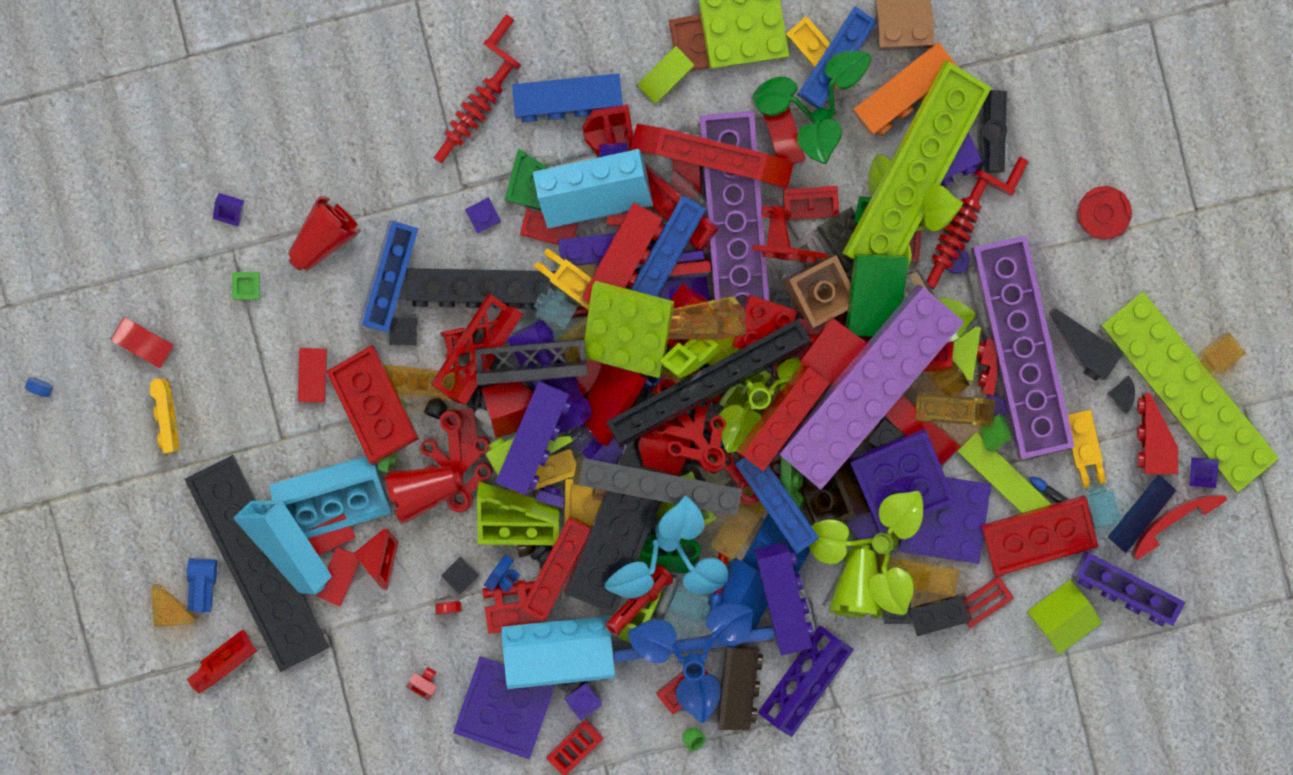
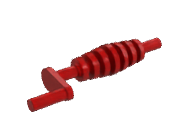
M507 14L489 38L483 42V45L502 58L504 63L492 78H485L482 81L486 85L485 88L479 85L475 88V91L480 94L478 97L472 93L469 94L467 98L473 102L472 106L465 101L461 103L460 106L467 113L463 114L457 110L455 116L461 121L457 123L451 120L449 125L454 130L451 132L446 129L444 133L447 136L446 141L433 157L441 164L455 146H463L465 142L461 139L462 136L468 139L472 136L467 130L469 127L475 131L480 128L474 122L475 119L482 123L487 120L480 113L481 110L488 114L491 113L492 108L487 105V102L496 104L498 99L493 94L501 95L503 90L500 87L513 67L517 70L521 67L519 62L496 46L515 21Z
M1018 158L1006 184L983 171L977 170L974 177L978 180L970 196L961 199L964 208L961 207L956 214L958 216L951 220L950 224L952 225L948 224L942 229L947 235L940 234L938 240L944 245H936L935 251L940 255L933 254L931 260L934 262V267L925 286L935 289L943 271L951 269L954 265L949 260L956 261L960 256L954 250L963 252L966 246L962 242L969 243L971 236L968 233H973L975 228L970 222L976 223L978 220V216L973 212L980 213L982 206L979 204V200L986 186L989 185L1013 196L1015 188L1028 164L1026 159Z

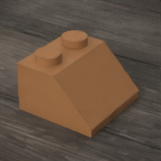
M875 0L878 50L923 49L934 46L933 14L930 0Z
M830 255L827 259H821L782 280L793 304L811 328H815L828 321L831 317L834 318L848 310L851 283L837 255Z

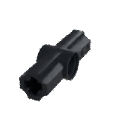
M990 90L983 103L982 128L980 131L982 138L981 171L986 173L1005 172L1007 91ZM993 124L1000 128L1001 134L999 138L993 139L987 134L989 125Z

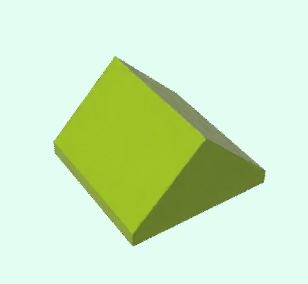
M1070 579L1027 610L1058 654L1064 652L1102 624L1090 602Z

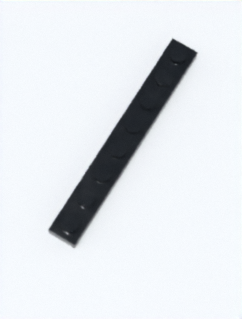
M797 319L606 421L607 427L621 448L812 345V341Z

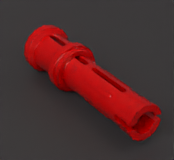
M656 565L655 572L651 574L654 581L652 588L640 597L630 598L605 623L609 632L618 636L622 629L648 602L656 601L660 591L666 585L670 586L673 583L671 574L665 568Z

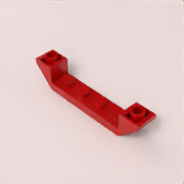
M636 124L630 150L639 149L644 154L658 155L759 180L761 183L788 189L794 162L770 154L643 124Z

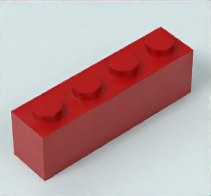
M632 203L580 300L590 305L592 286L595 281L621 288L628 287L630 289L638 275L634 273V270L638 263L644 264L651 251L647 249L651 239L657 240L664 227L660 225L663 218Z
M801 364L737 448L736 452L764 471L830 383L808 366Z

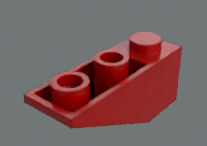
M1142 393V398L1137 400V413L1142 414V425L1137 426V440L1141 441V452L1137 453V467L1141 468V473L1178 474V446L1151 394Z

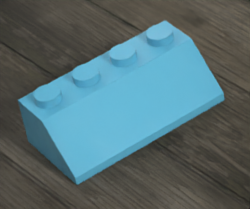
M639 149L533 172L537 197L548 229L625 213L629 210L632 203L643 208L653 207L644 156Z
M367 456L270 484L272 501H283L307 538L392 513L381 473L377 469L378 465L377 463L375 465L370 464ZM343 513L346 517V520L310 530Z
M609 616L502 627L507 689L615 678L612 635L605 626V623L610 620Z

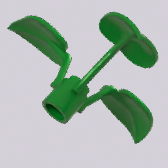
M844 51L836 54L829 60L825 68L826 76L832 79L829 82V110L825 108L816 109L812 114L796 97H793L798 87L792 79L787 77H775L765 81L755 90L752 99L757 109L768 116H776L783 113L789 107L790 101L795 103L813 123L807 124L800 129L797 136L799 147L813 160L827 164L831 153L838 145L842 136V129L833 117L837 113L834 104V86L836 84L840 89H847L858 83L871 63V55L867 52Z

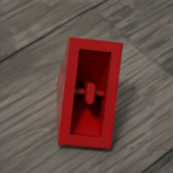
M388 529L381 530L353 553L382 590H388L398 546L397 539Z

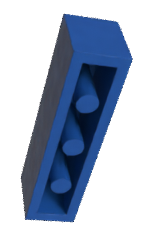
M620 73L512 84L515 118H521L522 123L538 121L537 117L548 116V120L564 119V114L575 113V117H587L592 110L623 105Z
M389 221L360 318V325L383 332L389 331L419 228L396 221Z

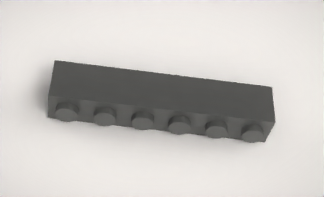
M582 457L577 459L573 484L673 504H678L684 496H687L699 509L735 516L738 514L742 489Z

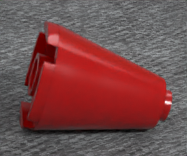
M321 195L315 201L288 252L290 256L289 262L300 271L302 269H311L361 232V229H355L358 223L339 204H336L335 207L328 204L330 200L328 197Z
M452 466L390 471L385 476L391 502H394L397 508L394 511L401 524L408 523L460 492V486H463L460 471H454Z

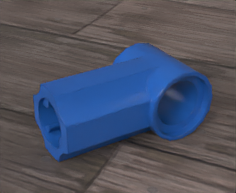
M189 558L187 565V582H189L187 611H212L213 584H215L217 577V560Z

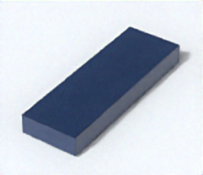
M1157 475L1107 538L1119 549L1127 553L1177 490L1164 478Z

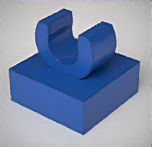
M505 554L484 583V586L493 591L499 583L502 590L509 592L513 584L507 579L515 583L520 576L517 571L509 569L514 560Z

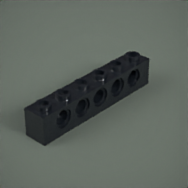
M407 268L406 301H412V306L428 307V302H439V307H455V302H466V308H479L486 298L481 294L480 288L487 281L493 282L495 285L493 296L508 307L509 303H519L520 309H536V304H547V309L563 310V304L569 305V295L551 283L550 279L540 271ZM432 280H437L441 284V291L435 296H431L427 292V285ZM458 281H465L468 284V292L464 296H457L454 293L453 288ZM512 282H518L522 285L523 290L518 297H511L507 292V288ZM541 282L548 284L550 289L549 294L544 298H539L534 293L535 286Z

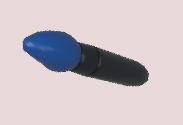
M1038 477L1029 478L1037 491L1043 492L1055 503L1069 500L1049 486L1043 479Z

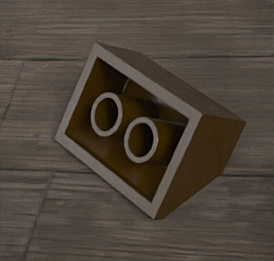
M849 458L822 489H819L803 475V483L801 488H799V492L804 497L802 510L810 526L828 519L839 520L847 524L871 512Z
M744 645L725 647L717 720L719 730H750L751 723L756 724L757 708L753 707V698L759 697L760 681L756 680V671L762 670L763 654H758V647Z

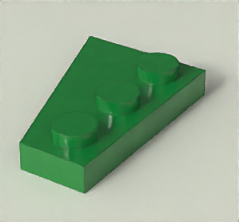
M519 148L505 202L541 210L533 172L548 168Z

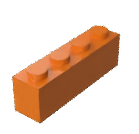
M938 42L856 106L852 112L871 136L875 133L881 136L893 127L890 122L894 118L899 116L902 120L914 110L911 106L919 99L923 102L944 61H949L955 66L957 65Z

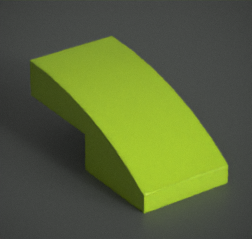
M675 46L637 86L657 104L695 65Z
M700 330L684 346L678 343L660 360V364L678 378H682L706 364L721 349L718 343Z

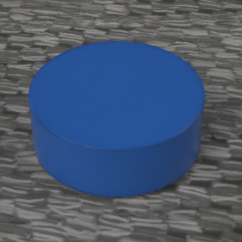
M28 377L25 384L26 390L42 397L51 396L54 388L51 384L32 377Z

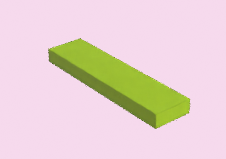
M974 432L957 451L1021 513L1052 505L996 450L994 452L986 450L983 438L977 432Z

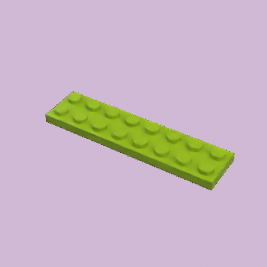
M944 61L842 254L853 260L855 254H904L924 216L923 199L926 191L933 185L941 184L992 87L951 62Z
M1144 292L1139 293L1100 325L1208 459H1219L1218 471L1235 492H1239L1279 459Z

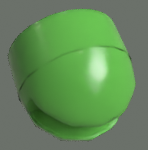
M690 728L684 731L682 741L693 752L703 746L706 736L699 729Z

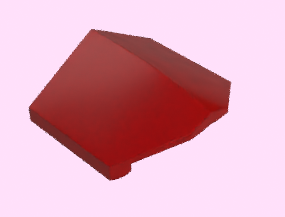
M629 105L592 110L583 123L582 129L585 142L597 154V157H601L600 144L627 143V150L632 151L630 147L633 140V130Z
M521 381L496 383L482 387V394L495 438L517 432L534 393Z
M677 419L667 422L668 424L682 427ZM661 426L656 428L657 431H663ZM649 432L641 436L638 443L642 465L679 476L686 458L680 457L677 460H671L667 457L665 450L672 441H678L684 447L690 448L691 441L668 435L656 438ZM671 447L673 453H679L676 448Z

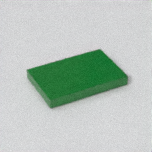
M854 255L846 328L857 336H874L899 307L904 299L909 259L907 256Z

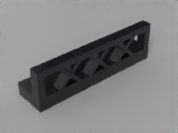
M584 339L475 348L477 385L587 375ZM579 346L581 361L569 362L561 354L567 347ZM562 347V349L559 352L553 349ZM540 349H548L555 355L549 364H541L534 358ZM526 350L535 351L530 355ZM515 351H520L528 357L522 366L516 367L506 359ZM508 352L504 357H502V356L499 354V353ZM481 354H494L501 361L493 369H483ZM558 358L563 361L561 363H554ZM532 361L536 365H528V363ZM503 363H505L508 366L505 368H500Z

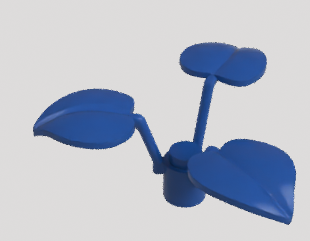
M725 603L711 610L707 616L706 625L713 633L710 635L701 655L689 653L683 657L678 649L672 646L677 639L675 629L669 622L661 619L649 620L632 628L628 632V637L634 650L649 662L664 663L668 660L670 651L676 655L679 663L683 664V674L685 676L676 689L677 701L684 710L693 715L700 723H704L715 711L721 696V686L718 679L712 674H705L704 660L707 659V654L716 637L725 646H737L743 643L750 634L754 611L750 607L739 603Z

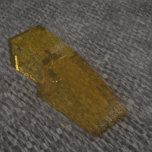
M747 487L744 494L750 497L753 491L750 487ZM759 500L752 505H745L740 502L737 516L728 515L710 546L731 560H734L766 510L761 501Z

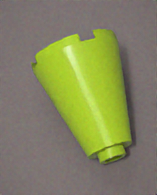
M857 545L854 548L848 549L829 606V613L835 612V615L864 618L867 614H872L871 619L883 617V608L875 603L869 591L870 578L878 574L875 551L870 550V545Z

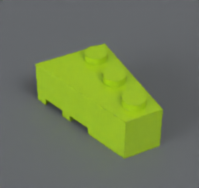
M478 481V544L555 545L560 532V507L539 502L535 498Z

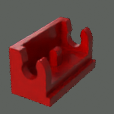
M838 186L784 189V210H790L792 214L785 216L791 217L790 220L838 217Z

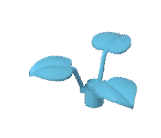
M684 496L654 527L657 539L652 542L654 548L650 568L648 569L644 562L630 563L614 573L604 586L608 591L625 598H637L646 594L654 584L651 574L655 572L659 547L668 552L675 549L678 550L684 563L690 570V572L684 575L682 581L686 589L692 593L709 594L721 589L727 583L728 570L726 565L716 558L703 559L695 567L690 563L680 545V539L690 540L696 538L703 531L704 519L698 506L690 498Z

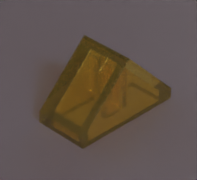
M159 583L151 588L154 627L193 624L199 619L192 611H187V607Z

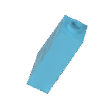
M250 501L234 517L238 525L299 593L317 594L325 588V583L332 575L283 501Z

